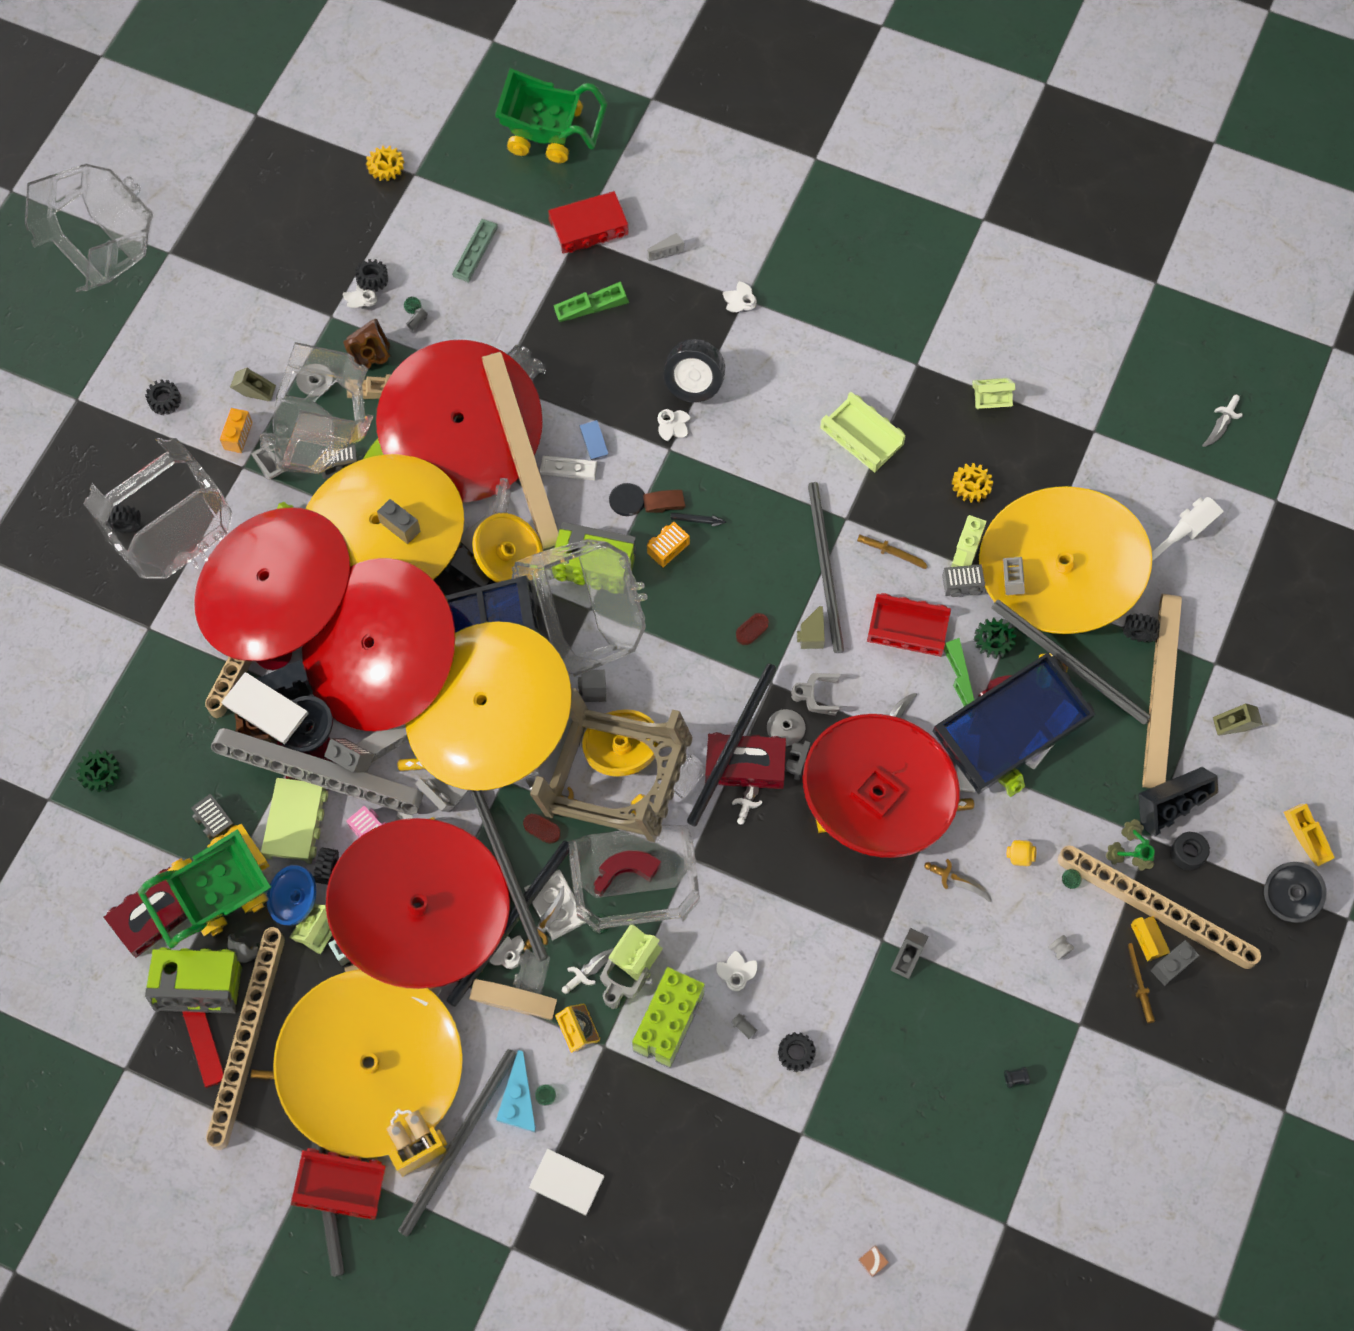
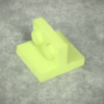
M1009 378L972 380V387L975 389L976 409L1013 406L1012 390H1015V383Z
M314 904L311 912L303 921L297 924L289 938L295 942L303 943L313 951L321 954L332 936L326 915V905Z
M630 925L608 958L638 981L645 967L651 968L663 948L658 945L660 941L653 935H645L637 927Z

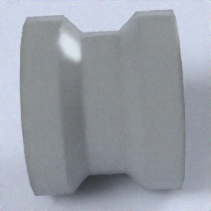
M1065 935L1056 939L1048 947L1056 953L1058 960L1074 949L1073 945L1068 944Z

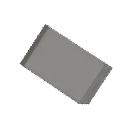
M268 445L251 453L266 479L271 480L285 471Z

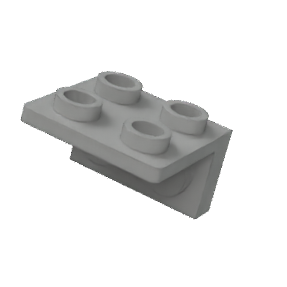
M433 775L428 779L420 778L415 783L441 811L450 812L469 791L448 785Z

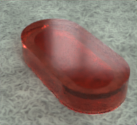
M756 613L737 629L736 640L742 645L751 644L767 630L769 623L767 616L762 613Z
M529 814L524 818L523 826L525 831L549 844L557 842L560 838V829L553 822L538 814Z

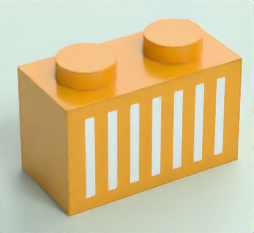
M235 408L230 409L220 437L224 450L242 453L252 425L249 411Z
M673 522L671 525H666L657 537L649 540L647 543V553L660 566L665 567L690 544V536Z

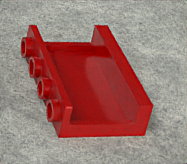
M615 191L548 210L549 221L556 232L562 254L571 253L581 248H588L594 244L605 243L611 239L622 238L629 234L628 223Z
M887 593L876 594L867 642L942 657L951 608L941 604L932 605L926 601H912L906 597H892Z
M307 1148V1151L302 1150L290 1205L375 1220L386 1166L377 1160L364 1162L356 1156L342 1158L340 1154L328 1152V1155L319 1153L317 1149Z

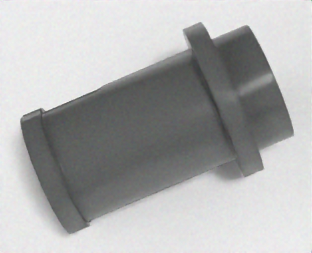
M422 308L416 309L415 314L406 325L415 331L420 323L427 319L428 313Z
M739 1013L731 1022L734 1024L733 1027H737L749 1040L757 1032V1029L744 1018L745 1015L742 1016Z

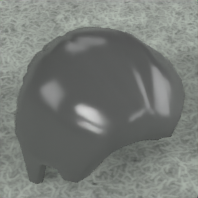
M233 933L228 936V950L235 952L237 961L244 963L257 957L260 947L259 943H253L245 936L236 938Z

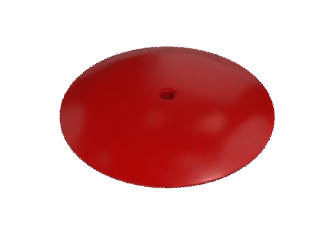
M448 340L418 350L394 370L385 384L379 399L376 417L377 435L384 455L412 456L435 465L454 483L462 503L474 502L502 492L519 479L482 357L501 352L534 456L542 435V408L537 390L531 378L511 356L482 342ZM458 415L464 417L463 421L460 423L454 421L455 417Z
M302 508L270 510L246 520L233 529L209 555L196 585L195 615L200 631L205 639L222 654L243 661H265L284 656L313 639L334 616L346 592L350 575V556L343 535L323 515Z
M377 558L357 563L350 567L346 592L336 613L313 639L302 646L303 663L314 692L313 695L329 706L334 719L354 729L384 731L404 725L425 711L444 686L454 657L455 626L450 606L442 590L427 573L408 562L390 558Z
M423 818L402 819L380 825L368 831L345 850L337 861L329 879L326 892V915L336 944L347 959L359 970L380 982L408 989L434 988L466 977L479 968L492 955L507 925L510 902L509 891L496 858L473 835L457 826L438 820ZM420 903L423 906L420 908H416L413 906V904Z

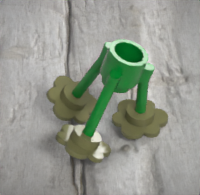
M1137 819L1126 822L1121 834L1128 841L1139 839L1142 843L1136 846L1134 852H1125V849L1121 847L1119 842H1114L1113 845L1108 846L1107 860L1116 865L1124 861V856L1134 857L1132 864L1138 866L1139 870L1151 869L1154 865L1155 851L1149 845V840L1142 836L1141 832L1144 827L1140 825Z

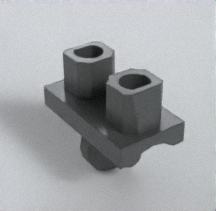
M805 741L804 744L793 743L790 754L800 758L798 762L788 759L785 771L794 774V779L800 780L811 742Z

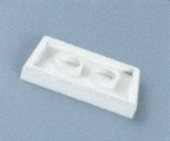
M560 869L554 872L532 902L541 919V916L556 899L561 887H565L564 900L555 921L550 924V929H547L552 941L588 922Z
M547 1149L529 1189L583 1215H587L604 1179V1175Z

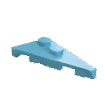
M518 1050L496 1121L535 1132L536 1128L523 1051Z

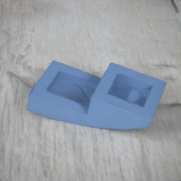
M597 420L579 425L590 460L608 455Z

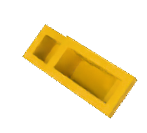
M1299 804L1283 812L1296 838L1316 866H1320L1335 858L1319 822L1314 821L1307 804Z

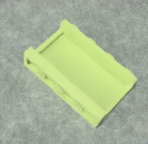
M852 392L848 394L847 400L830 416L825 415L821 419L820 428L873 472H876L904 445V432L894 427L886 417L879 415L874 407L868 406L859 395H855Z
M276 778L261 849L265 859L272 860L273 857L304 860L307 864L312 863V858L315 859L317 847H315L316 839L319 840L321 833L319 823L324 818L323 803L327 802L328 799L326 788L305 781Z

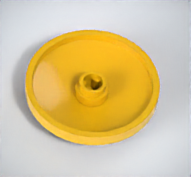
M509 513L494 514L481 522L474 533L473 553L481 570L491 580L497 583L525 575L531 580L538 574L543 562L542 545L535 530L522 518Z
M623 709L606 713L641 722L655 723L644 713L635 710ZM589 728L584 733L582 748L585 759L599 773L608 776H627L643 770L655 759L652 750L637 739ZM654 742V747H657L659 744Z

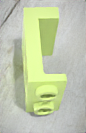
M970 515L967 517L957 545L952 567L972 565L985 528V520Z

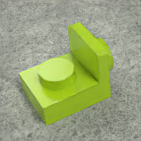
M1006 762L992 772L993 777H996L1012 765ZM1017 769L998 781L1006 788L1007 795L1010 797L1019 793L1025 787L1023 775Z

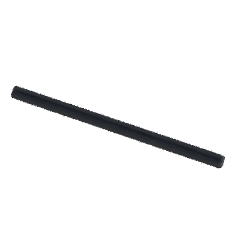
M771 663L766 665L687 818L689 825L697 826L776 672L775 665Z
M564 840L524 893L523 896L528 908L571 851L572 845L568 841ZM516 906L508 915L507 925L498 946L479 968L459 981L446 1000L450 1005L455 1007L473 984L474 979L479 976L518 923L520 916Z

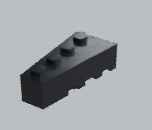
M463 546L458 547L452 560L442 571L446 575H453L459 583L467 584L471 589L496 583L481 570L476 559L472 558V554Z
M302 659L257 678V680L290 701L314 693Z
M1200 767L1138 793L1140 825L1144 827V830L1156 837L1161 833L1160 830L1162 828L1172 826L1175 823V819L1181 815L1186 816L1189 814L1192 807L1195 805L1200 806L1218 793V776L1206 768Z

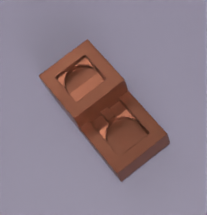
M682 490L657 491L643 495L646 512L663 513L666 509L683 510L685 507Z

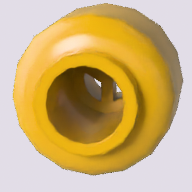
M1014 840L1011 846H1007L1006 855L1007 858H1010L1013 865L1028 867L1032 862L1036 861L1037 849L1031 841Z

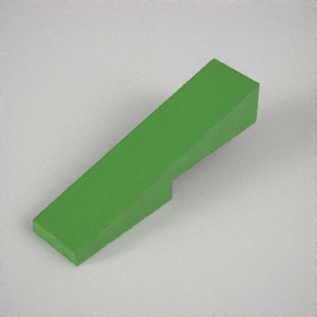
M619 282L590 295L585 292L554 305V309L559 322L627 304L629 300L622 283Z
M960 638L945 643L943 651L957 676L953 686L965 707L974 701V696ZM976 707L973 708V711L968 714L969 718H973L975 716V711L977 710Z

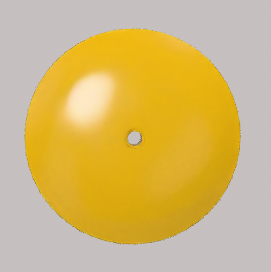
M389 454L373 456L344 467L324 482L312 496L306 507L308 510L323 515L339 529L348 547L350 567L371 559H397L418 567L432 579H435L452 560L460 544L464 529L463 503L451 479L435 465L417 457ZM389 499L393 500L418 520L421 532L408 544L379 521L377 511Z
M1053 487L1034 491L1020 497L1006 506L993 519L982 539L979 564H982L985 588L994 603L996 600H1000L1039 631L1075 634L1106 626L1123 616L1136 604L1145 591L1150 578L1152 550L1142 524L1120 502L1090 489ZM1022 557L1025 593L1006 595L1003 558Z
M486 622L456 632L453 662L444 686L425 711L405 724L407 737L415 756L424 768L437 779L448 785L465 790L497 789L526 777L550 756L565 731L570 715L572 698L571 683L565 663L554 646L546 638L534 630L519 624ZM487 699V702L482 705V702Z
M359 969L333 976L321 982L303 996L286 1018L274 1053L276 1090L280 1102L292 1123L301 1133L320 1147L340 1155L356 1156L359 1158L389 1155L388 1151L396 1148L386 1129L391 1126V1120L395 1117V1111L398 1109L401 1111L410 1110L411 1112L419 1110L428 1128L432 1126L435 1128L447 1113L456 1096L462 1072V1047L459 1033L451 1014L443 1002L428 988L408 989L392 986L368 976ZM412 997L428 1002L427 1006L423 1005L422 1003L418 1002ZM367 1058H373L375 1063L373 1067L365 1068L364 1061ZM399 1113L394 1123L401 1122L412 1142L411 1145L419 1140H416L405 1120L409 1113Z

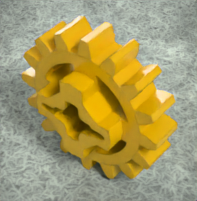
M382 145V149L379 150L376 147V152L370 151L371 156H367L368 162H366L369 174H373L374 178L379 177L380 181L386 178L389 181V177L396 179V174L401 175L400 170H404L403 164L405 163L402 153L398 152L397 148L392 150L390 145L388 148Z
M972 463L971 467L965 464L964 469L959 467L958 472L954 473L952 480L954 485L953 491H958L957 497L964 496L963 501L969 498L970 503L973 502V499H976L978 502H980L981 497L986 499L987 493L990 494L993 481H990L992 475H987L988 469L982 470V465H979L977 468L975 463Z

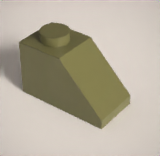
M246 367L235 372L230 388L245 397L271 401L276 385Z
M819 606L801 623L800 631H797V642H800L801 649L824 648L823 606Z
M1247 703L1213 717L1216 732L1219 736L1246 732L1263 725L1258 707Z

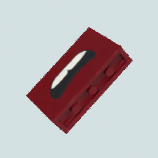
M720 732L708 733L705 784L730 735ZM760 735L742 736L718 785L783 789L786 738L779 736L762 737Z
M170 867L159 871L157 875L167 871ZM167 880L152 886L146 892L168 933L188 919ZM138 891L126 896L120 905L109 909L103 917L135 958L163 938L140 898Z

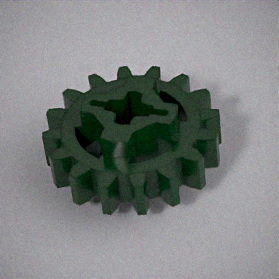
M993 617L992 622L985 619L984 624L980 622L974 634L976 635L973 639L977 642L975 647H981L980 653L986 652L987 658L991 654L994 656V659H997L998 654L1003 658L1006 653L1011 652V648H1014V641L1016 639V635L1013 634L1014 628L1009 629L1010 623L1003 624L1002 618L999 622L996 621L995 617Z
M99 749L96 750L95 754L88 752L89 757L82 756L84 762H78L77 764L81 768L76 770V773L80 775L77 779L79 782H82L81 785L84 788L88 787L91 792L94 788L97 792H100L103 787L107 791V785L114 786L113 780L119 779V776L116 774L121 772V769L118 767L119 762L113 754L109 755L106 750L102 754ZM103 760L109 762L110 765L104 764Z

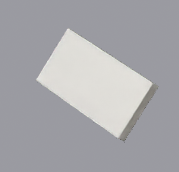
M246 672L221 702L225 707L283 744L288 741L308 715L305 709Z

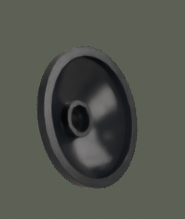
M303 696L294 699L292 702L305 709L308 715L283 745L286 748L306 753L317 749L328 739L333 727V715L329 706L321 699L313 696Z
M1287 862L1276 867L1267 877L1264 886V897L1269 909L1280 919L1288 922H1304L1312 919L1322 910L1327 897V889L1324 879L1316 869L1301 862ZM1297 888L1301 890L1300 896H1296L1294 893Z

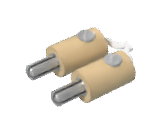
M398 1109L395 1111V1117L391 1120V1126L386 1130L398 1151L403 1150L407 1159H410V1156L411 1158L414 1157L409 1147L412 1142L400 1121L394 1123L399 1113H409L405 1120L416 1140L421 1139L426 1149L433 1146L428 1137V1134L431 1132L419 1110L411 1112L410 1110L401 1111Z

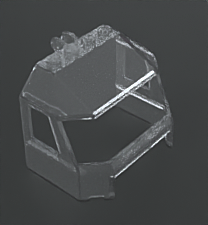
M90 164L79 165L27 183L25 226L27 231L31 230L34 240H31L34 247L53 241L86 277V284L76 288V292L88 291L107 284L140 259L146 257L153 220L151 209L137 197L140 193V186L134 184L131 177L127 176L122 181L111 169ZM82 173L81 185L56 200L57 182ZM80 195L83 197L89 216L112 239V241L108 240L104 244L90 248L88 260L62 233L55 215L57 211ZM120 247L128 258L117 264L118 249Z
M298 342L294 343L276 396L273 434L264 432L260 435L261 449L268 452L274 450L275 469L319 474L336 465V455L343 449L361 441L366 436L373 419V415L368 414L365 416L362 384L368 368L363 364L359 366L354 362L355 358L349 353ZM294 372L322 378L306 398L285 395ZM337 381L352 394L355 421L332 417L315 401Z
M155 438L166 451L163 455L105 496L92 482L90 496L86 497L83 503L105 538L140 578H167L189 562L197 569L199 565L194 558L199 555L206 562L208 557L204 551L228 534L232 516L230 506L221 490L177 438H170V440ZM174 463H186L202 489H197L134 535L127 551L107 522L113 507Z
M586 539L543 551L515 562L516 572L512 574L511 579L532 573L550 643L560 654L569 676L576 677L635 652L646 628L645 615L641 609L640 601H644L648 597L645 593H637V590H641L645 585L643 582H636L627 553L608 542ZM581 547V550L576 552L563 553ZM579 557L597 628L610 645L575 655L563 637L545 569L558 564H569V560ZM621 650L601 660L591 659V657L607 652Z
M662 825V832L659 837L657 836L656 842L648 841L645 835L620 829L614 832L586 835L569 841V857L577 917L590 925L599 934L601 928L681 918L683 923L692 909L700 902L694 845L688 826ZM641 851L661 861V868L652 881L648 882L634 873H624L612 881L602 897L675 888L686 873L688 874L690 893L678 908L599 918L585 908L582 888L595 898H600V896L595 894V886L593 885L599 876H603L599 873L601 864L619 852Z

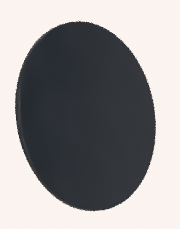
M620 484L609 495L610 507L621 516L636 515L645 506L643 499L645 493L635 484Z

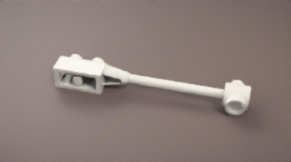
M1200 497L1192 504L1194 508L1191 511L1187 508L1179 515L1182 519L1179 520L1178 525L1169 537L1152 551V561L1184 536L1188 535L1191 539L1196 537L1224 511L1213 499L1206 497L1203 500Z

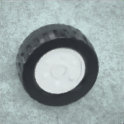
M698 339L685 340L678 343L669 352L663 370L664 381L670 392L681 400L697 403L706 401L714 397L722 386L726 369L725 360L720 351L712 344Z

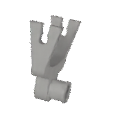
M812 673L807 683H796L793 686L791 698L796 702L806 700L807 708L811 712L836 716L839 706H819L816 704L814 685L817 680L836 684L840 674Z
M609 959L600 975L603 985L607 987L603 994L605 1004L611 1007V1009H615L620 1005V1000L623 996L629 998L636 997L650 976L647 967L643 969L634 987H625L615 983L608 977L616 965Z

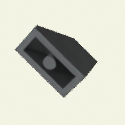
M910 928L891 971L909 979L929 936Z

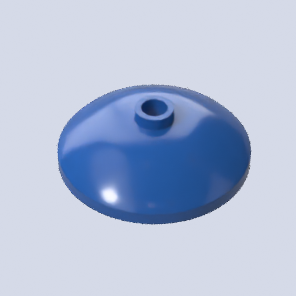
M290 865L281 869L270 883L271 888L267 892V908L269 914L277 923L291 926L303 921L311 912L316 899V883L310 871L302 866Z

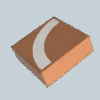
M876 1246L872 1247L858 1259L871 1277L889 1263Z

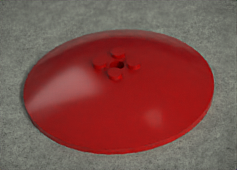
M861 714L838 721L827 728L815 740L809 750L803 769V789L813 816L834 839L863 854L894 858L923 851L945 834L958 809L960 795L959 780L949 755L928 732L898 717L884 714ZM873 789H880L883 795L878 796L874 794Z

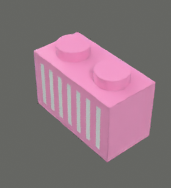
M365 806L346 820L350 829L358 837L380 825L386 824L385 822L381 824L377 820L379 816L372 808L368 810Z

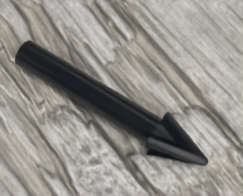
M671 513V520L712 524V526L726 523L725 520L715 515L710 517Z

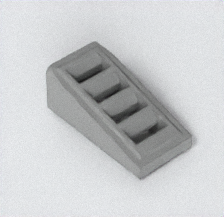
M677 233L669 236L647 249V260L650 262L683 252V240Z
M1022 557L1003 558L1006 595L1024 594Z

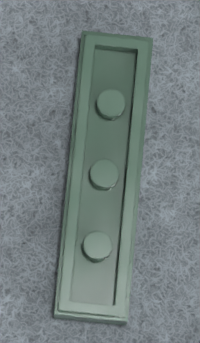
M485 219L480 220L452 273L454 278L469 283L498 228V224Z

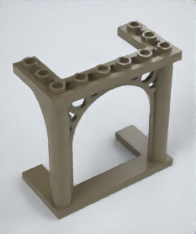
M571 687L572 698L569 716L572 719V724L550 784H548L545 778L536 776L530 795L546 817L553 818L554 814L645 835L648 841L656 842L657 836L659 837L662 832L661 824L663 818H666L668 814L667 806L669 800H672L674 796L673 788L680 779L681 765L686 761L687 747H690L692 743V735L681 712L672 709L669 720L666 723H647L591 711L586 706L578 690ZM585 728L634 738L643 742L652 750L657 761V776L654 785L644 798L631 806L614 809L561 797ZM654 742H657L659 745L654 747ZM666 747L672 748L669 755L664 757L659 755L662 749ZM668 761L666 767H662L663 762ZM656 796V798H654L653 804L652 802H650L651 797ZM635 810L636 816L634 814H630V812Z

